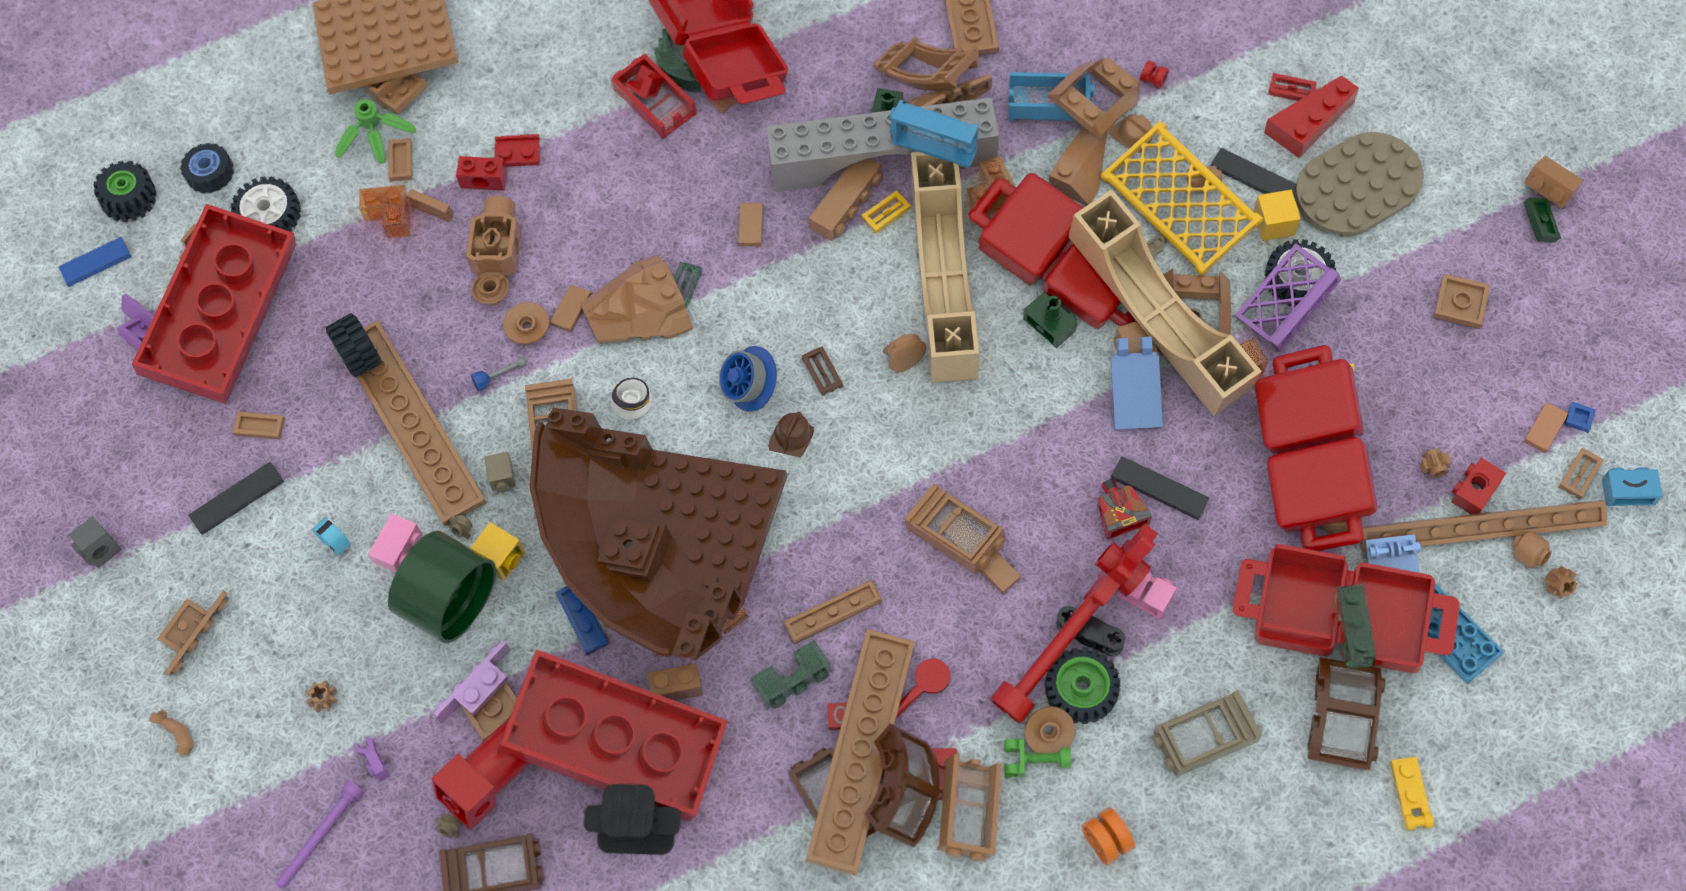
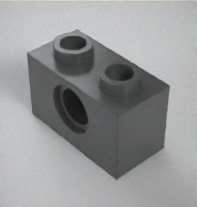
M93 516L69 534L70 538L74 541L71 544L72 548L88 565L93 562L99 568L122 550Z

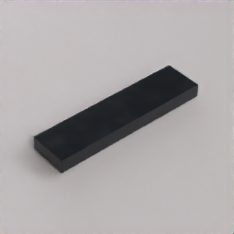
M1222 147L1210 165L1216 166L1217 170L1220 169L1222 174L1263 194L1292 190L1294 199L1296 198V183Z
M1121 456L1111 475V479H1115V481L1126 486L1130 485L1134 490L1199 520L1209 501V497Z
M269 462L188 516L201 535H204L283 483L284 480L272 463Z

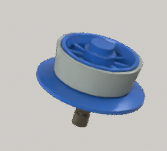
M750 346L743 351L737 350L729 354L724 360L719 374V385L724 397L734 402L741 410L747 412L757 411L768 403L773 395L777 380V369L772 355L768 350L759 346Z

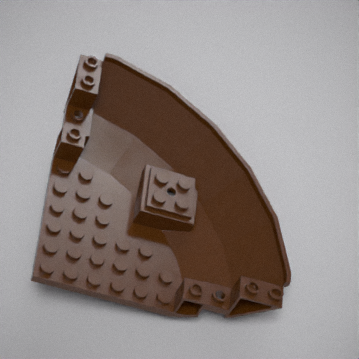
M553 407L548 415L546 426L542 422H538L534 431L529 487L540 537L567 587L602 624L657 655L697 660L723 638L721 634L726 619L734 620L745 602L788 474L786 470L653 450L645 435L603 429L593 413ZM630 541L632 542V545L630 547H624L626 543Z

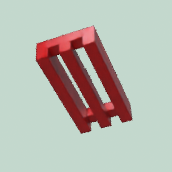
M1273 73L1268 95L1299 101L1315 91L1317 82ZM1277 81L1291 85L1285 86L1281 84H1276L1275 82ZM1297 86L1311 88V90L1300 89Z

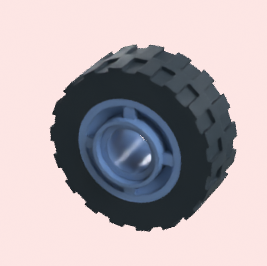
M215 143L199 144L191 148L189 152H186L185 157L181 160V173L188 185L196 192L213 193V191H219L231 181L232 174H234V164L228 153L222 146H218Z

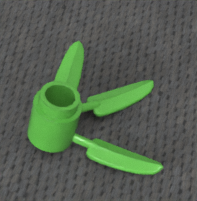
M360 100L354 106V113L358 122L354 127L352 125L348 126L336 147L335 156L339 158L345 153L359 134L358 128L361 125L364 128L370 129V132L367 133L370 146L377 161L380 164H384L386 159L379 131L374 130L380 119L386 125L409 133H415L416 128L410 122L388 112L384 115L379 114L376 105L371 100Z

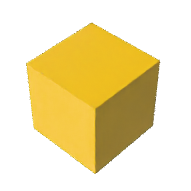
M1292 190L1258 195L1253 212L1259 213L1264 218L1263 222L1258 226L1261 240L1266 241L1295 236L1300 216Z
M489 522L470 547L495 563L496 577L502 581L515 569L525 553L519 539Z

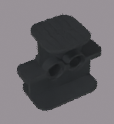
M611 784L603 792L602 805H589L585 808L583 826L588 832H598L597 844L600 850L605 853L664 855L670 852L674 846V836L680 830L681 813L675 807H656L654 791L647 785Z

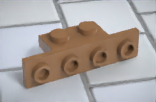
M222 591L209 611H206L188 598L181 605L157 638L158 641L178 653L163 673L164 675L168 676L170 672L176 674L184 661L180 658L186 651L188 653L192 652L199 642L195 639L200 631L204 633L213 622L210 619L211 615L215 610L220 613L228 602L224 598L227 595L226 591Z

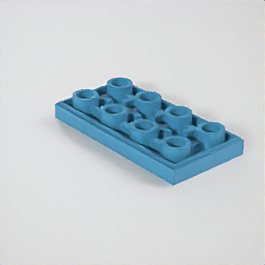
M1435 583L1434 593L1442 594V595H1447V594ZM1432 607L1427 637L1439 639L1443 609ZM1459 607L1453 652L1449 655H1438L1468 684L1498 659L1504 651Z

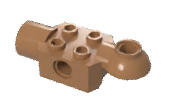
M503 196L488 197L484 201L483 213L471 218L466 251L470 270L478 275L471 287L472 295L480 303L492 306L499 304L507 296L509 283L506 276L517 271L521 231L515 218L516 205L511 199Z

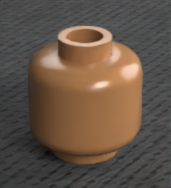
M1527 532L1523 536L1518 535L1512 543L1514 558L1529 568L1544 566L1552 553L1549 542L1533 532Z

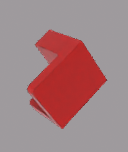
M642 65L636 80L628 81L625 86L644 99L657 97L664 77L648 66Z

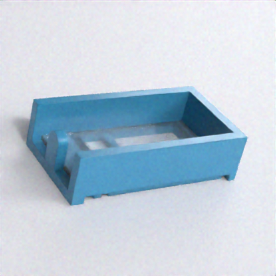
M1010 72L1008 121H1014V119L1076 121L1047 97L1069 74ZM1087 74L1074 88L1090 100V97H1094V83H1090V74Z
M903 100L899 101L896 108H892L889 116V121H892L889 133L892 134V144L967 168L971 167L978 150L979 124L973 123V125H969L965 121L962 123L961 120L908 103L903 104Z

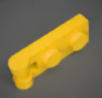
M1417 757L1391 760V769L1406 831L1415 830L1419 826L1432 828L1434 826L1433 816L1429 809ZM1412 810H1420L1421 816L1414 817Z

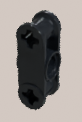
M1065 606L1059 610L1056 622L1059 631L1066 624L1064 620H1067L1068 617L1070 618L1077 610L1076 608ZM1091 616L1074 639L1080 644L1094 648L1106 655L1117 656L1123 651L1125 634L1120 629L1103 622L1095 616ZM1113 639H1116L1117 642H1115L1114 645H1111L1110 642Z

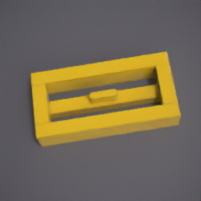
M896 190L862 214L861 217L876 234L909 211L911 205ZM896 199L898 200L897 203L885 209L879 216H877L873 220L870 219L873 215L878 213L887 205H889Z

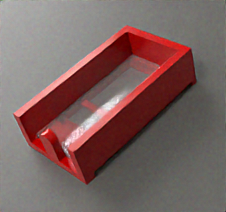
M646 54L635 58L631 64L623 70L617 71L611 78L613 90L663 139L697 114L695 102ZM642 65L648 66L664 77L657 97L644 99L625 86L628 81L636 80Z

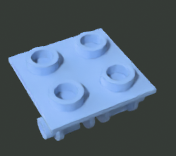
M1415 534L1365 540L1369 564L1420 573L1417 552H1420L1421 547L1420 543L1416 542Z

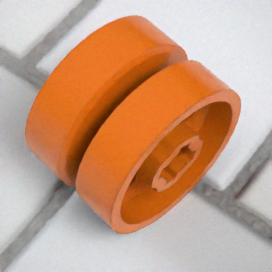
M1111 807L1099 813L1098 820L1093 817L1081 825L1086 840L1094 848L1098 858L1107 866L1119 859V853L1125 855L1136 847L1128 827Z

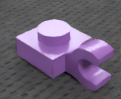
M367 736L368 746L365 749H361L357 742L354 743V748L358 754L367 757L368 762L365 763V766L372 777L376 775L382 781L390 775L376 751L375 742L370 736Z

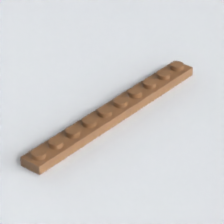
M1596 500L1363 526L1364 538L1360 542L1361 551L1367 552L1365 540L1414 534L1416 542H1419L1420 546L1518 536L1524 535L1527 532L1536 534L1607 526L1606 501Z

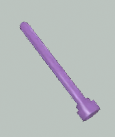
M350 780L342 787L344 790L341 793L343 796L277 880L276 884L279 888H284L348 804L350 802L353 803L356 799H360L364 793L361 788Z

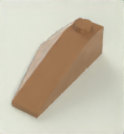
M988 74L956 84L958 89L925 93L917 99L910 100L908 104L922 107L975 100L992 89V76Z
M1082 127L1062 154L1049 176V183L1072 200L1086 206L1093 201L1099 190L1108 129L1098 139L1085 127Z

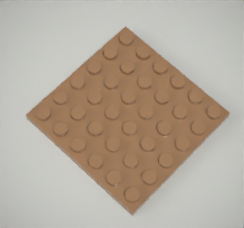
M319 0L312 2L326 87L329 95L459 63L445 0Z

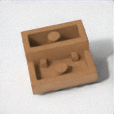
M412 74L367 85L364 88L384 109L388 108L395 114H399L428 87V84L423 78Z

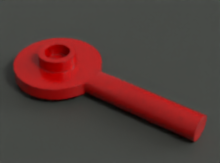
M927 659L918 665L915 672L917 685L900 701L896 719L923 692L936 694L948 686L950 671L944 662L938 659Z

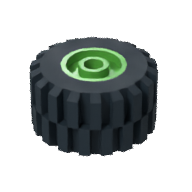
M118 161V164H109L110 167L107 169L104 167L101 170L102 174H97L95 177L97 181L93 183L94 194L103 212L109 218L112 217L115 221L121 219L122 222H128V219L137 221V216L140 215L142 218L146 216L145 211L150 212L152 210L151 204L156 202L155 196H157V192L145 167L142 168L139 163L134 165L133 161H127V163Z
M350 313L326 326L328 337L352 376L357 378L381 364V358L354 314Z

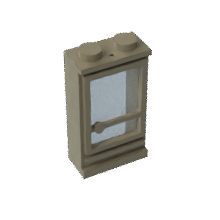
M1237 690L1200 708L1156 725L1152 739L1158 750L1162 748L1166 756L1164 763L1168 771H1173L1175 776L1179 777L1259 742L1262 734Z

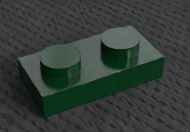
M1527 198L1523 204L1537 242H1557L1561 235L1548 199Z

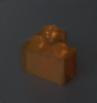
M1001 156L979 163V178L982 184L967 189V203L970 209H972L997 178H1003L1015 186ZM1001 193L985 215L988 216L998 212L1008 198Z
M405 185L359 189V209L365 221L382 220V226L388 238L410 236V203L408 201L409 198L406 196L408 192Z

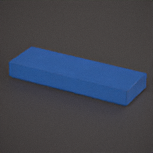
M119 237L58 267L67 286L70 287L132 256L123 238Z
M567 586L556 591L555 594L586 656L609 645L594 614Z

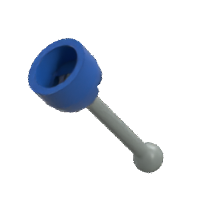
M519 358L516 363L490 374L483 371L471 374L477 391L488 387L491 378L518 366L524 367L526 360Z

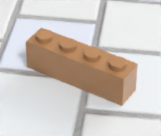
M869 158L849 165L809 217L810 229L831 241L836 236L840 237L846 228L845 224L849 219L853 220L857 215L859 205L866 203L869 199L871 189L881 183L883 178L881 164Z

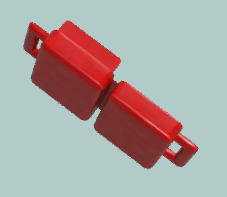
M649 0L650 5L673 42L678 46L684 45L682 56L710 100L718 101L734 97L739 104L744 105L785 93L783 83L788 73V66L762 26L757 23L751 24L754 6L752 0Z
M1035 173L1027 174L1017 187L1003 178L995 179L968 214L969 219L983 229L979 237V250L1028 285L1036 282L1039 278L1044 280L1043 290L1047 295L1057 296V301L1060 299L1061 305L1094 328L1103 327L1108 319L1118 326L1136 322L1129 311L1124 314L1117 309L1121 301L1068 237L1073 216L1082 210L1083 207ZM1002 193L1008 199L991 219L985 214Z
M1327 345L1277 356L1272 362L1274 375L1259 378L1254 385L1263 443L1271 453L1277 454L1271 456L1267 461L1276 523L1285 532L1300 530L1304 549L1324 551L1358 544L1364 538L1361 517L1373 515L1377 511L1378 505L1367 446L1360 438L1354 437L1363 435V422L1353 368L1345 359L1333 360L1331 348ZM1314 361H1318L1319 363L1317 365L1288 371L1289 367L1298 366ZM1346 521L1348 531L1316 537L1315 527Z
M1276 544L1275 548L1270 551L1268 562L1245 559L1241 562L1233 612L1237 616L1257 620L1255 640L1261 645L1327 657L1333 653L1335 644L1339 643L1342 644L1341 655L1346 661L1407 673H1417L1421 670L1425 652L1449 655L1453 652L1460 602L1456 597L1434 593L1435 579L1429 574L1369 563H1360L1356 566L1355 571L1348 570L1345 556ZM1254 574L1265 576L1260 605L1249 604ZM1432 607L1443 609L1439 639L1427 637Z

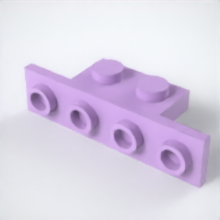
M504 640L494 645L489 650L488 656L472 668L471 674L454 687L453 693L436 706V711L433 714L440 723L459 704L475 716L509 680L496 667L510 652V648Z

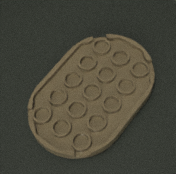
M1361 133L1314 158L1302 169L1296 184V204L1303 217L1322 232H1333L1342 234V236L1359 235L1405 209L1415 200L1423 184L1422 164L1414 150L1403 140L1385 133Z

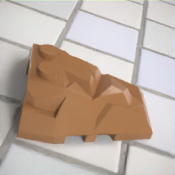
M658 255L635 262L580 303L597 343L626 342L628 338L642 337V340H649L650 336H664V339H668L693 329L689 314L685 308L683 296L666 262L661 260Z

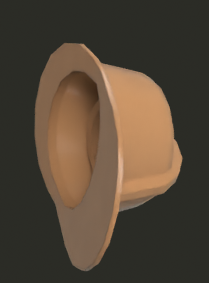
M1130 114L1111 128H1108V133L1113 139L1124 145L1127 149H1130L1152 129V124L1144 116Z

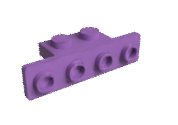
M128 294L122 295L121 311L132 320L119 326L118 334L138 350L154 314L148 312L137 300L131 298Z

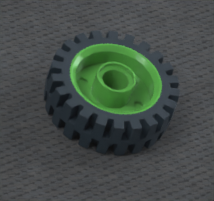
M1078 647L1072 648L1070 652L1066 650L1047 671L1045 694L1050 706L1066 711L1076 724L1078 722H1082V724H1088L1091 721L1092 723L1097 722L1112 711L1118 700L1120 692L1118 670L1114 668V663L1111 660H1107L1105 654H1098V650L1093 649L1089 651L1087 647H1082V650H1078ZM1085 682L1089 688L1081 690L1076 686V683Z

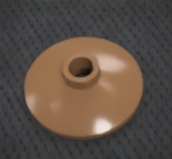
M532 302L519 303L513 306L506 313L503 320V329L506 336L518 344H532L544 337L549 328V316L546 310ZM526 324L532 325L530 328H523Z
M1054 706L1038 709L1029 717L1025 725L1026 742L1037 754H1056L1060 751V748L1069 747L1075 736V725L1070 715L1063 709ZM1051 725V731L1048 733L1044 732V727Z

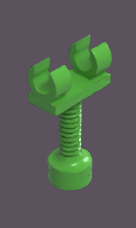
M1024 739L1004 740V752H1019L1020 765H1005V777H1025V764L1027 762H1054L1060 764L1061 768H1071V747L1060 748V751L1056 754H1027L1024 752Z

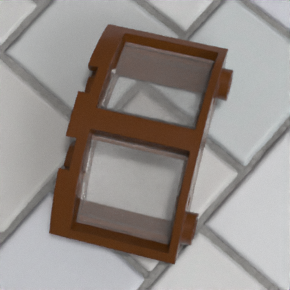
M1319 658L1315 676L1314 701H1317L1316 712L1318 715L1312 716L1307 743L1308 759L1370 770L1372 761H1377L1379 750L1378 746H1375L1380 714L1381 693H1384L1386 678H1381V668Z
M890 723L874 741L880 755L881 768L885 771L883 784L879 785L875 798L864 814L876 831L915 847L924 836L937 805L939 794L938 765L935 755L926 741Z

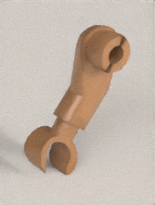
M164 710L151 713L149 722L161 724L167 731L173 733L178 744L177 752L181 755H188L194 746L188 728L172 718H166L167 712Z

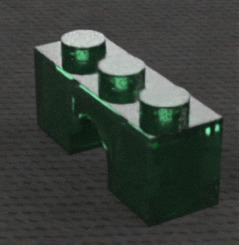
M1364 585L1340 586L1337 588L1334 598L1338 621H1342L1344 629L1343 649L1347 669L1372 667L1376 659V650Z
M815 640L793 652L794 660L799 666L794 675L789 677L780 676L771 665L750 678L754 690L767 710L771 707L776 709L786 702L787 697L795 694V696L800 695L807 690V685L814 681L819 683L829 676L831 671L830 663Z

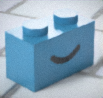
M1618 467L1608 470L1602 478L1606 506L1656 505L1663 497L1658 469L1639 467L1634 470H1624V468Z

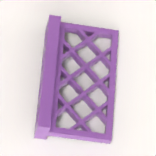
M1295 244L1235 314V317L1267 340L1278 351H1281L1341 281L1340 275L1334 269H1330L1306 250ZM1296 252L1304 256L1305 265L1291 267V258ZM1320 268L1325 272L1319 279H1309V269ZM1305 269L1306 281L1293 282L1292 271ZM1281 272H1289L1290 283L1276 285L1275 277ZM1307 285L1308 293L1304 297L1294 298L1293 287ZM1290 287L1291 299L1277 300V289ZM1265 290H1273L1274 301L1261 303L1260 295ZM1292 303L1291 313L1279 316L1278 305ZM1275 305L1276 317L1262 318L1261 307ZM1258 307L1259 319L1248 320L1243 316L1248 309ZM1276 321L1277 329L1269 336L1263 331V323Z

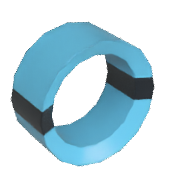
M325 517L312 528L314 534L331 548L337 556H340L351 545L348 538Z

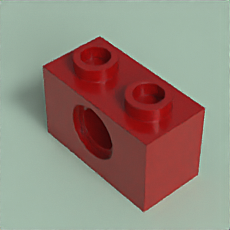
M459 156L456 177L460 188L505 191L508 171L503 158Z
M1480 458L1476 465L1471 462L1464 473L1467 476L1464 483L1458 481L1451 492L1455 495L1451 503L1469 514H1480L1506 475V472L1483 458ZM1472 484L1478 485L1481 490L1475 489Z

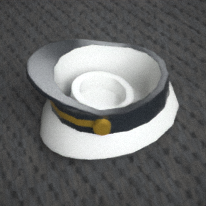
M626 378L615 385L612 391L611 407L620 418L627 420L638 419L646 414L651 407L652 393L647 384L641 379Z

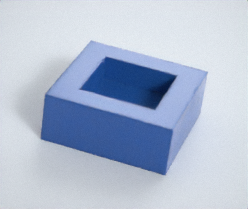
M1572 402L1564 425L1588 433L1596 409Z

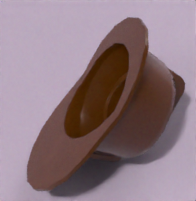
M799 411L784 415L772 433L768 444L769 451L801 458L813 437L814 427L809 425L807 419Z

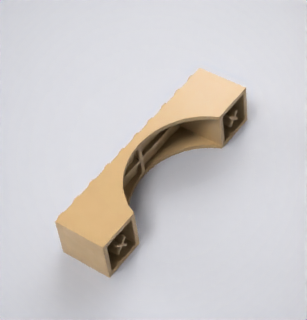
M911 152V185L931 383L978 379L979 345L975 311L972 308L967 276L959 165L920 152Z
M1111 189L1074 214L1068 236L1147 335L1152 337L1155 345L1211 414L1216 416L1250 392L1262 371L1231 334L1221 333L1207 325L1180 299L1152 257L1145 241L1141 224L1115 192Z

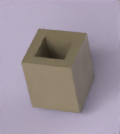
M508 452L484 457L488 482L492 491L505 492L510 487L516 486L512 460Z

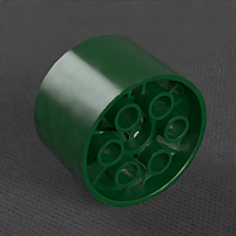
M441 531L430 532L412 547L397 569L389 589L388 608L396 616L439 641L451 643L470 628L484 608L495 582V563Z

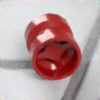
M1148 60L1142 69L1139 80L1144 83L1150 82L1154 87L1161 89L1167 79L1169 68L1156 66L1155 62Z

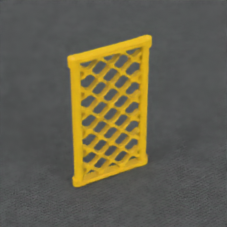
M1162 121L1155 124L1150 131L1100 175L1106 183L1109 182L1196 267L1195 270L1201 276L1208 272L1214 264L1264 220L1259 213H1254L1167 130V126ZM1160 135L1158 143L1147 144L1154 136ZM1171 146L1175 150L1172 158L1160 157L1161 149ZM1142 148V157L1140 159H1130ZM1158 148L1157 158H1144L1145 149ZM1186 160L1190 164L1187 173H1176V164L1178 162ZM1162 162H1173V171L1171 173H1160V164ZM1130 163H1141V172L1139 174H1128V165ZM1145 163H1157L1156 173H1143ZM1125 164V172L1115 176L1113 173ZM1202 175L1206 179L1204 187H1191V179L1193 177ZM1155 177L1156 187L1144 189L1143 179ZM1161 177H1172V187L1159 188V179ZM1177 177H1188V187L1175 188V179ZM1129 178H1140V187L1138 189L1130 191L1125 185ZM1218 190L1222 194L1219 202H1206L1209 191ZM1146 192L1156 193L1155 202L1145 205L1141 201L1142 194ZM1160 192H1171V202L1158 203V194ZM1176 192H1188L1187 202L1174 203V194ZM1204 192V201L1201 203H1191V193ZM1232 204L1237 209L1235 217H1222L1223 207ZM1210 206L1220 207L1219 217L1207 218L1206 208ZM1170 207V217L1160 220L1156 216L1158 208ZM1187 207V216L1185 218H1173L1174 208ZM1203 207V216L1201 218H1190V208ZM1248 219L1250 223L1238 232V223ZM1234 221L1236 223L1235 231L1233 233H1222V223ZM1185 222V233L1174 234L1171 231L1173 223ZM1202 222V232L1189 233V223ZM1207 222H1219V231L1217 233H1205V224ZM1190 237H1201V247L1191 250L1187 246L1188 239ZM1218 237V247L1204 248L1205 238ZM1222 237H1233L1221 248ZM1206 252H1216L1206 263L1202 261Z

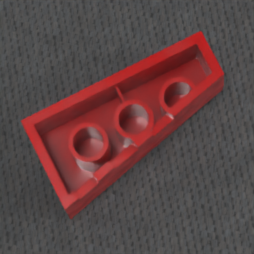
M1341 75L1268 118L1264 133L1300 158L1355 102L1359 87Z

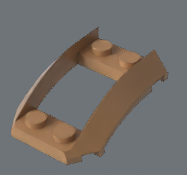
M913 37L907 43L901 41L893 44L873 63L876 71L913 88L929 91L958 89L955 82L958 80V77L968 69L978 68L979 50L978 47H973L969 52H964L963 48H937L918 41L917 37ZM910 55L939 69L932 75H921L897 69V67L907 60Z
M1110 58L1086 62L1076 68L1047 97L1100 139L1108 128H1111L1126 112L1138 104L1139 82ZM1089 73L1120 97L1105 113L1074 88Z
M1172 268L1163 274L1180 298L1218 300V331L1224 334H1231L1230 280L1221 271L1219 276L1173 274Z

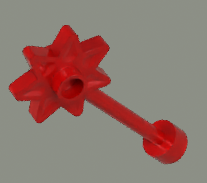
M1145 524L1131 540L1127 539L1122 547L1112 542L1095 562V565L1101 570L1097 575L1098 579L1084 595L1083 599L1085 600L1015 687L1006 681L1001 683L989 698L993 704L1004 713H1007L1017 723H1023L1035 708V705L1027 696L1099 606H1104L1116 590L1127 597L1146 577L1151 569V565L1144 561L1143 558L1155 546L1153 540L1158 535L1157 532Z

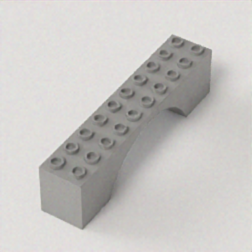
M992 98L921 107L959 119L962 123L965 121L969 125H973V123L979 124L978 150L971 167L997 164L999 134ZM891 110L766 126L775 192L820 187L835 172L858 161L884 155L911 154V152L917 151L892 144V134L889 133L892 121H889ZM959 165V169L967 168V167H964V166Z

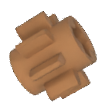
M1436 448L1423 454L1424 459H1421L1422 462L1419 465L1423 474L1428 473L1431 478H1439L1449 472L1448 468H1450L1449 465L1452 464L1448 453H1443V451Z
M1562 565L1559 569L1554 568L1550 570L1545 579V582L1549 584L1546 590L1553 596L1557 595L1561 599L1563 596L1571 595L1578 585L1574 580L1577 574Z
M326 680L322 684L313 682L311 689L305 691L310 696L306 703L309 707L314 705V710L317 713L320 712L321 708H326L327 711H330L329 706L332 703L338 702L333 696L337 692L334 686L329 688V683ZM321 693H323V698H322V699H320V696H319Z

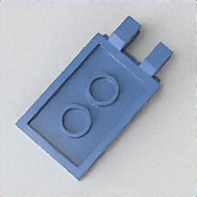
M1152 337L1140 338L1141 353L1129 354L1128 338L1116 339L1117 354H1113V358H1110L1114 430L1163 427L1160 363L1157 352H1152Z

